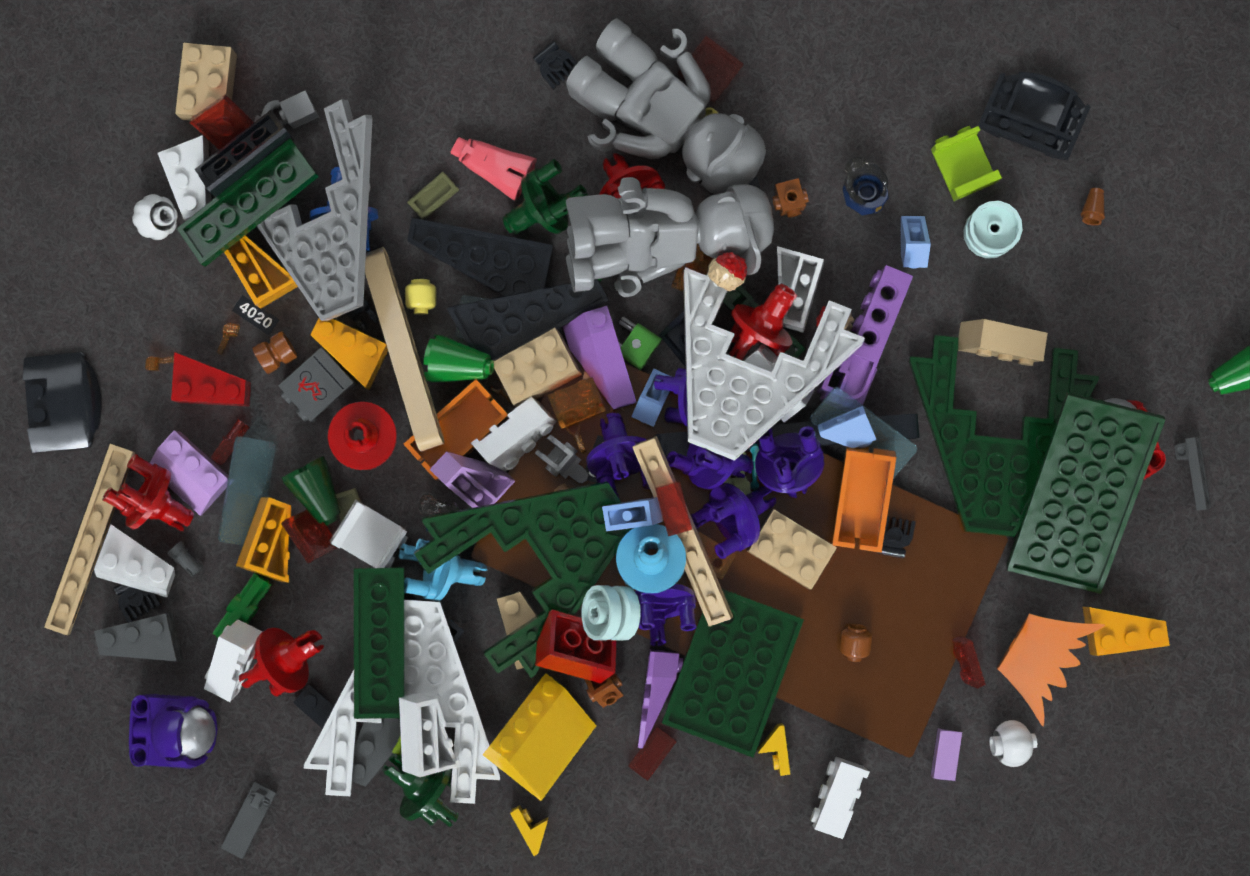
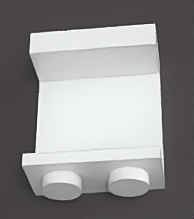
M355 500L330 542L339 549L341 547L375 568H390L395 559L393 557L394 552L397 548L401 549V545L405 544L408 537L405 536L407 531L403 527Z

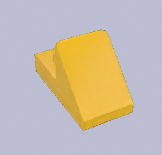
M780 723L774 727L756 751L757 753L776 751V755H772L774 770H778L779 774L783 776L790 775L785 727Z
M519 805L513 808L510 814L533 856L539 853L549 817L531 826L530 823L533 820L526 808L522 810Z

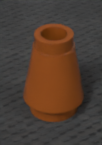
M1090 189L1081 212L1083 223L1100 225L1102 220L1105 219L1103 189Z

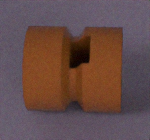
M283 331L271 336L270 343L261 342L252 347L256 358L267 374L277 370L280 367V362L288 364L298 358L295 349Z

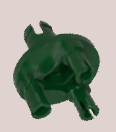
M553 159L540 169L535 168L522 177L523 203L503 216V224L509 233L514 232V234H519L520 231L527 229L535 223H540L554 234H560L568 227L566 200L573 197L588 196L587 190L583 185L579 184L566 194H558L548 181L562 172L560 163Z
M395 753L388 758L391 763L398 767V770L393 766H383L382 771L403 789L404 797L400 805V815L407 821H413L421 817L429 825H433L439 818L448 827L452 826L451 820L456 822L459 814L445 805L441 798L446 785L451 788L452 769L418 777L402 771L401 755Z

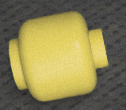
M428 279L411 280V284L405 287L406 307L414 310L416 315L428 314V310L436 306V286L431 284Z

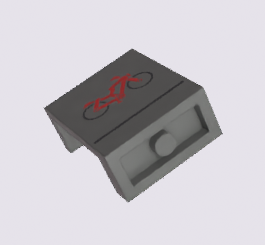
M321 347L278 386L282 390L280 393L282 398L288 404L293 402L298 407L296 413L305 422L309 420L315 423L317 421L316 417L346 390L351 391L357 384L331 355Z

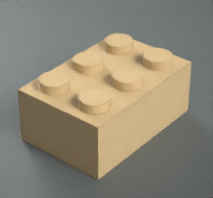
M183 43L175 112L181 120L229 125L237 54L231 47Z
M556 328L494 361V369L512 404L516 407L530 397L537 400L582 375L561 333Z
M773 509L760 528L758 541L751 545L747 552L812 590L837 547Z

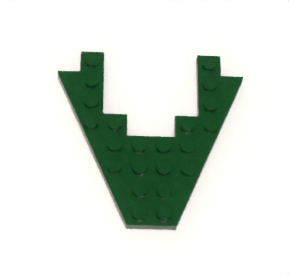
M934 335L931 358L910 356L909 364L964 531L1014 537L1021 526L1066 392L1090 397L1099 380V376L1077 374L1078 350L1053 348L1047 419L1024 416L1022 419L1021 440L975 435L977 411L953 409L959 338Z
M608 481L424 517L422 522L434 539L416 550L414 555L429 574L489 533H492L504 552L524 539L528 541L551 575V578L531 590L544 611L483 652L497 673H500L519 660L532 678L540 668L535 666L536 647L549 612L553 609L573 616L576 614L583 603L587 591L596 584L616 554L620 541L632 528L606 531L602 507L622 503Z

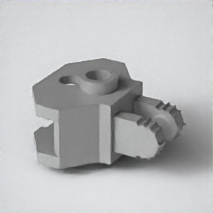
M549 435L547 439L555 445L551 453L546 456L539 450L535 452L538 457L548 464L545 468L555 477L560 474L566 479L569 475L579 483L587 481L588 472L578 464L581 459L575 455L578 450L568 442L563 445L552 435Z

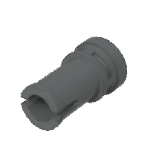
M182 541L177 543L167 553L191 577H194L204 567L189 553V549H186Z

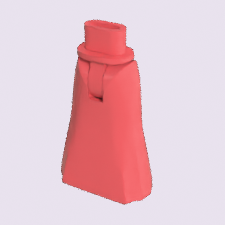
M461 137L457 138L451 150V154L459 157V161L468 169L487 180L514 201L522 193V177L532 171L536 164V158L505 150L478 140L468 139L467 141Z

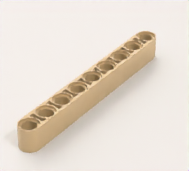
M381 247L366 253L365 274L416 444L422 452L444 444V437L386 249Z

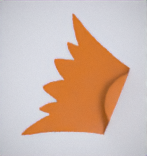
M1028 614L998 664L997 669L1022 695L1042 726H1044L1042 696L1052 701V694L1047 684L1066 688V680L1059 667L1069 668L1080 665V661L1068 649H1078L1086 646L1085 643L1077 638L1096 632L1103 628L1105 624L1066 622Z

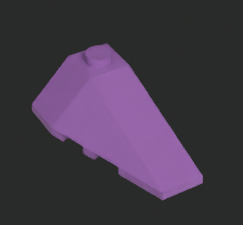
M604 306L584 312L563 326L571 353L596 384L612 409L637 403L608 307Z
M650 649L638 748L644 747L676 680V675L681 671L683 658H679L678 652Z

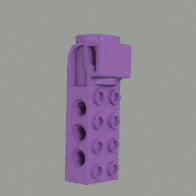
M887 265L882 270H877L874 273L869 285L873 289L865 295L860 309L864 310L863 314L856 317L851 331L855 332L854 334L868 336L871 340V345L863 342L861 347L836 368L834 375L840 378L836 389L828 386L833 372L819 384L817 393L821 394L820 401L845 412L863 406L877 372V364L912 281V275ZM881 291L887 293L889 300L881 296ZM872 313L878 315L880 322L873 320Z

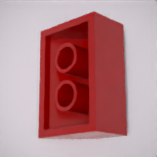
M552 609L537 641L535 666L602 683L615 673L617 640H593L585 632L582 618Z

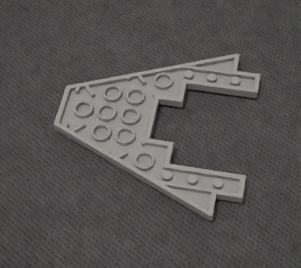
M342 99L324 108L343 178L325 188L331 212L302 225L297 205L290 204L280 210L278 209L257 226L321 321H328L363 306L368 200L371 188L369 180L372 115H363L353 120L349 101Z

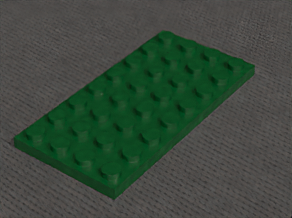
M1066 392L1006 565L1007 571L1101 594L1165 423V417Z

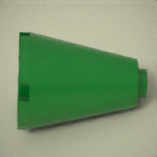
M434 334L435 339H430L427 344L424 356V364L428 365V372H424L426 381L448 382L486 379L488 375L493 373L494 361L491 360L489 354L439 334Z
M1250 345L1210 373L1211 378L1208 379V382L1213 392L1218 391L1220 395L1250 389Z

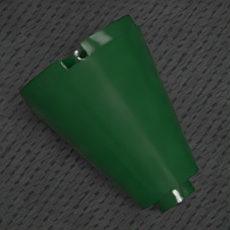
M324 456L282 477L286 487L319 524L324 522L327 526L339 519L337 515L341 511L328 463Z

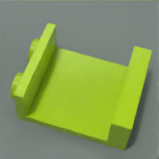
M970 126L964 127L957 131L958 135L951 138L948 135L943 136L935 141L936 144L931 149L953 201L996 184L1002 179L999 170H992L978 139L979 126L972 129Z

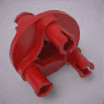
M618 153L613 154L617 162L616 165L612 166L608 158H605L603 161V168L609 180L603 186L599 195L605 194L617 199L621 198L618 186H620L622 178L626 177L637 179L642 190L644 188L665 189L662 178L652 167H629L625 158Z
M781 283L775 287V290L769 295L765 303L756 308L743 304L736 305L732 311V316L736 322L729 331L734 333L732 342L735 343V346L729 352V355L732 357L736 355L735 358L743 361L752 345L754 346L759 342L767 345L777 357L780 352L785 353L793 341L788 332L783 328L784 316L792 306L794 299L796 300L797 294L795 291Z
M355 402L343 407L333 417L328 430V442L333 455L343 465L356 470H372L382 465L392 455L397 442V430L392 417L382 407L370 402ZM357 429L363 431V440H355L354 433Z
M137 454L130 458L127 467L145 477V481L140 489L137 491L124 483L121 486L123 490L120 488L117 492L112 487H109L102 498V501L119 509L120 513L126 516V526L133 530L139 528L147 519H160L177 530L183 531V525L188 527L194 517V513L172 499L167 490L171 479V472L155 463L152 465Z
M269 628L259 634L255 643L253 659H257V662L253 668L239 675V682L248 678L241 685L244 688H249L260 680H268L270 682L269 689L276 697L284 692H297L308 681L309 668L307 659L324 648L322 644L317 647L314 645L323 639L321 634L316 630H309L294 639L286 631L279 628Z

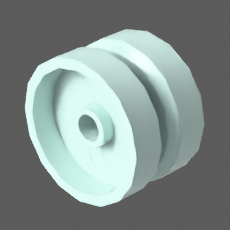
M989 201L979 206L969 216L963 231L964 240L974 254L983 258H997L1007 253L1020 240L1023 229L1022 220L1017 210L1010 204L1002 201ZM993 227L996 232H992L991 228Z
M609 585L592 586L587 591L581 610L583 627L588 637L593 640L611 639L623 641L631 639L639 627L641 617L640 603L635 591L628 586L611 587Z

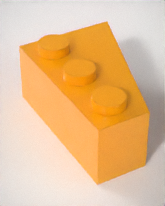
M246 235L224 252L252 301L260 309L298 287L290 274Z
M318 318L311 336L365 388L370 390L387 355V345L337 320L321 321Z
M270 497L260 498L238 558L237 567L279 582L289 583L288 560L290 552H288L291 526V505Z
M1083 607L1085 623L1105 624L1103 628L1087 635L1091 655L1100 656L1170 646L1166 621Z

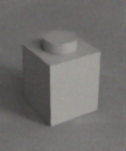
M306 91L279 102L282 108L279 114L284 124L289 123L293 129L319 117Z

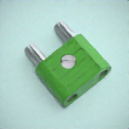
M622 317L619 324L631 331L623 345L619 343L623 359L639 370H642L661 343L662 338L641 324L635 325L625 317Z

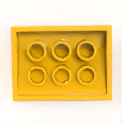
M545 673L483 753V756L541 801L595 729L596 725L570 693Z

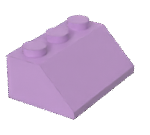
M175 430L157 448L150 461L152 465L155 463L171 472L168 487L200 516L233 481L228 474L185 435Z

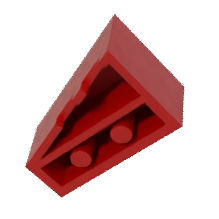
M174 352L171 401L177 403L250 406L251 382Z

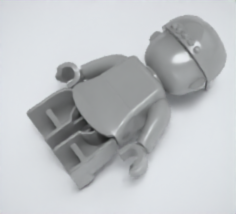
M618 18L612 20L597 41L598 57L623 76L629 77L633 83L629 88L623 86L605 73L602 67L588 56L583 57L576 64L566 82L569 95L593 114L604 119L602 122L603 128L610 132L609 136L605 139H599L595 134H590L588 136L589 143L602 152L610 151L615 147V149L647 159H660L669 152L676 153L683 145L682 156L687 166V176L691 182L698 183L702 180L701 185L715 195L725 193L727 188L733 184L748 185L755 178L763 164L766 155L764 141L749 124L744 125V119L739 115L732 114L728 116L722 113H714L705 116V107L710 101L711 96L710 85L691 53L687 52L688 47L685 34L679 29H672L673 40L677 41L680 46L675 50H670L663 45L660 48V53L668 60L677 61L687 86L676 78L662 62L658 61L653 50L634 35L629 26ZM617 120L618 124L638 131L646 137L625 133L616 134L615 127L609 121Z
M633 177L622 178L620 186H618L619 195H621L619 199L611 195L601 194L573 197L566 200L571 226L567 228L569 255L566 256V263L574 292L591 290L595 279L619 274L620 276H618L614 283L616 291L622 297L634 296L641 290V279L645 283L677 270L686 263L693 262L696 258L697 244L702 252L711 258H717L726 252H733L745 259L747 266L746 274L753 275L760 268V252L771 244L774 233L772 208L766 193L756 186L746 184H733L727 188L725 193L706 198L699 204L696 212H694L691 200L685 195L667 189L644 188L642 190L640 182Z

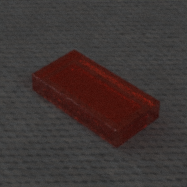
M676 481L655 487L667 535L672 536L692 530L680 482Z
M656 727L646 740L644 747L638 751L628 767L648 781L677 741L659 727Z

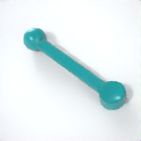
M753 444L750 446L754 465L750 488L757 490L759 483L757 482L755 460L759 452L758 444Z

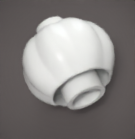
M150 194L135 204L132 221L143 237L162 240L176 229L178 213L168 198L160 197L157 194Z
M1016 720L1005 721L995 729L993 736L990 737V750L992 755L997 756L1004 765L1018 767L1025 764L1032 756L1033 748H1037V738L1021 722Z

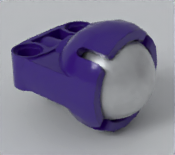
M159 694L136 696L132 701L130 711L129 756L131 763L137 767L158 766L187 769L203 764L208 759L205 753H210L213 750L217 737L216 716L214 711L209 709L210 705L207 701L193 696Z

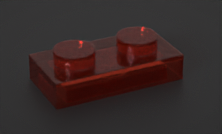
M962 636L952 639L954 645L953 653L959 661L961 668L960 676L963 682L977 689L986 685L972 640Z

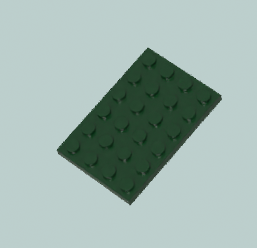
M722 589L733 617L730 620L709 626L702 611L661 723L754 758L804 619Z

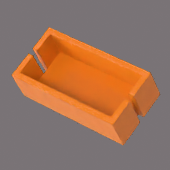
M475 379L437 413L444 437V444L421 452L413 435L404 443V446L418 461L421 462L425 459L426 461L422 463V466L436 481H439L440 479L430 469L446 451L466 457L475 449L471 442L476 438L479 441L483 440L491 433L489 428L493 425L499 427L509 419L507 417L508 414L495 399L491 402L489 401L493 397Z
M846 446L833 531V546L855 548V538H860L859 549L882 552L896 464V451L873 448V453L869 452V447H856L853 449Z

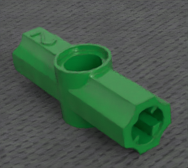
M254 573L241 593H238L229 603L226 609L227 613L213 631L216 638H219L227 625L231 626L237 620L248 624L258 611L259 603L273 584L259 574Z

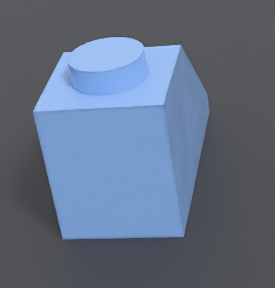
M901 216V258L903 267L927 268L931 243L925 216Z
M653 369L632 414L633 418L653 427L670 392L655 389L654 381L660 382V380L655 379L657 375L669 376L656 369Z
M863 406L817 424L821 437L853 449L856 447H867L872 441L876 440Z
M659 497L602 507L606 531L650 526L663 522Z

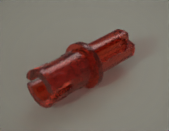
M237 419L226 437L223 435V441L211 458L218 464L223 465L235 447H239L238 443L250 427Z

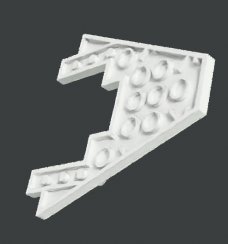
M685 267L683 280L688 442L735 461L862 346L864 337L844 330L852 309L828 301L804 361L780 352L773 371L770 372L727 355L734 333L712 325L727 290L717 286L709 278L708 274L706 276Z
M404 599L405 696L422 693L438 699L447 725L445 727L455 728L454 756L460 763L459 767L452 768L450 802L475 804L476 780H500V774L497 766L483 756V753L489 747V742L440 602ZM354 670L304 764V769L327 770L325 795L351 796L356 723L382 722V718L354 719Z

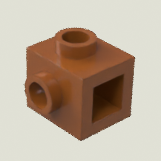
M799 178L778 183L774 186L775 196L772 197L775 210H779L781 216L787 215L788 218L801 215V211L805 209L806 203L809 200L806 189L801 188Z
M616 672L602 683L584 679L588 686L586 690L592 702L597 701L603 708L614 704L617 699L624 696L620 689L623 683Z

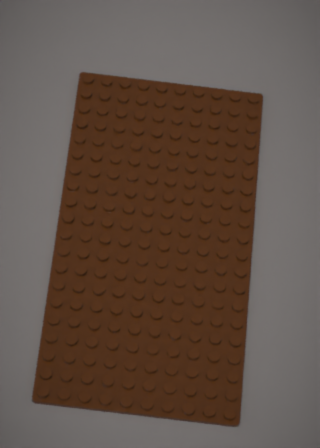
M572 354L582 375L544 395L541 404L557 422L553 425V429L549 434L542 436L530 452L524 453L518 459V464L508 473L515 482L496 503L554 492L558 486L566 483L569 489L596 484L589 480L579 483L569 475L566 479L560 474L555 477L545 468L548 464L538 457L535 452L539 450L546 456L551 453L555 445L547 439L549 435H552L563 445L568 442L578 450L575 454L581 459L578 464L585 470L587 456L592 451L597 436L603 437L600 420L604 419L605 423L609 424L607 418L609 413H618L622 416L627 436H637L648 440L655 437L656 434L688 431V427L682 423L666 422L665 411L668 407L679 409L678 394H674L673 391L669 392L654 427L632 417L641 393L650 377L649 374L625 364L637 403L613 410L595 383L594 387L579 386V383L583 382L585 370ZM745 452L752 459V453ZM823 453V471L820 477L808 487L806 494H803L801 490L796 492L797 498H792L787 493L772 490L771 493L764 496V501L776 498V504L758 516L760 528L771 510L774 509L832 544L844 462ZM670 467L689 513L693 514L702 509L704 504L709 502L712 489H703L691 482L688 475L683 474L679 469ZM640 472L626 478L623 477L620 480H614L618 498L622 503L654 498L651 490L643 487ZM745 472L746 479L751 483L752 472L751 474ZM757 476V482L759 483V487L765 486L762 484V482L759 480ZM892 485L887 514L889 516L887 531L890 529L893 517L896 518L895 527H897L898 520L902 519V533L905 520H909L907 535L909 534L911 521H916L913 539L908 546L903 547V549H906L904 559L878 554L874 551L859 549L860 538H855V548L835 546L837 547L811 590L747 552L749 547L742 551H735L725 559L719 558L715 552V546L727 539L720 532L714 521H709L696 529L722 589L804 619L776 698L905 757H912L1008 541L1007 537L965 532L958 514ZM664 520L663 522L657 523L659 525L666 527ZM489 533L477 541L471 554L474 560L533 587H537L551 578V575L526 539L504 552L492 533ZM649 549L647 555H655L657 551ZM616 554L594 586H628L625 585L619 574ZM684 569L681 579L676 584L693 590ZM695 595L696 608L694 609V616L697 627L702 609ZM680 615L666 618V623L664 624L666 643L663 646L686 656L696 629L692 631L681 630ZM850 624L864 625L872 634L871 653L868 657L862 658L860 662L847 660V657L839 650L841 632L843 629L848 628ZM638 627L636 634L651 640L650 630H641Z

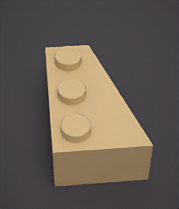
M987 319L961 322L958 351L976 353V355L984 357L995 356L998 357V360L1002 361L1019 360L1021 365L1033 366L1034 362L1044 361L1048 333Z
M522 592L497 599L507 635L537 616V613ZM519 660L515 662L517 670L524 668Z

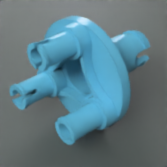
M654 524L635 527L619 543L616 554L617 568L625 585H628V587L643 593H659L671 588L681 579L686 565V551L678 535L665 526ZM649 549L657 551L655 555H647Z
M418 539L416 546L402 544L401 548L404 550L400 549L399 551L400 559L419 562L414 552L430 541ZM456 555L429 574L424 569L423 581L405 578L404 593L421 595L424 599L440 601L447 594L450 586L456 582L475 586L483 585L486 577L473 575V572L486 571L487 566L481 562L461 559L459 555Z

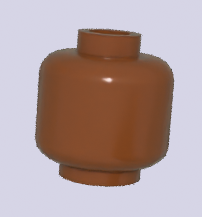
M850 624L848 628L842 630L839 650L847 657V660L860 662L862 658L870 655L872 634L867 630L866 626Z

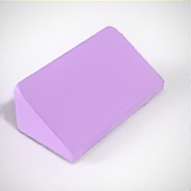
M938 728L931 770L932 778L955 781L962 732Z

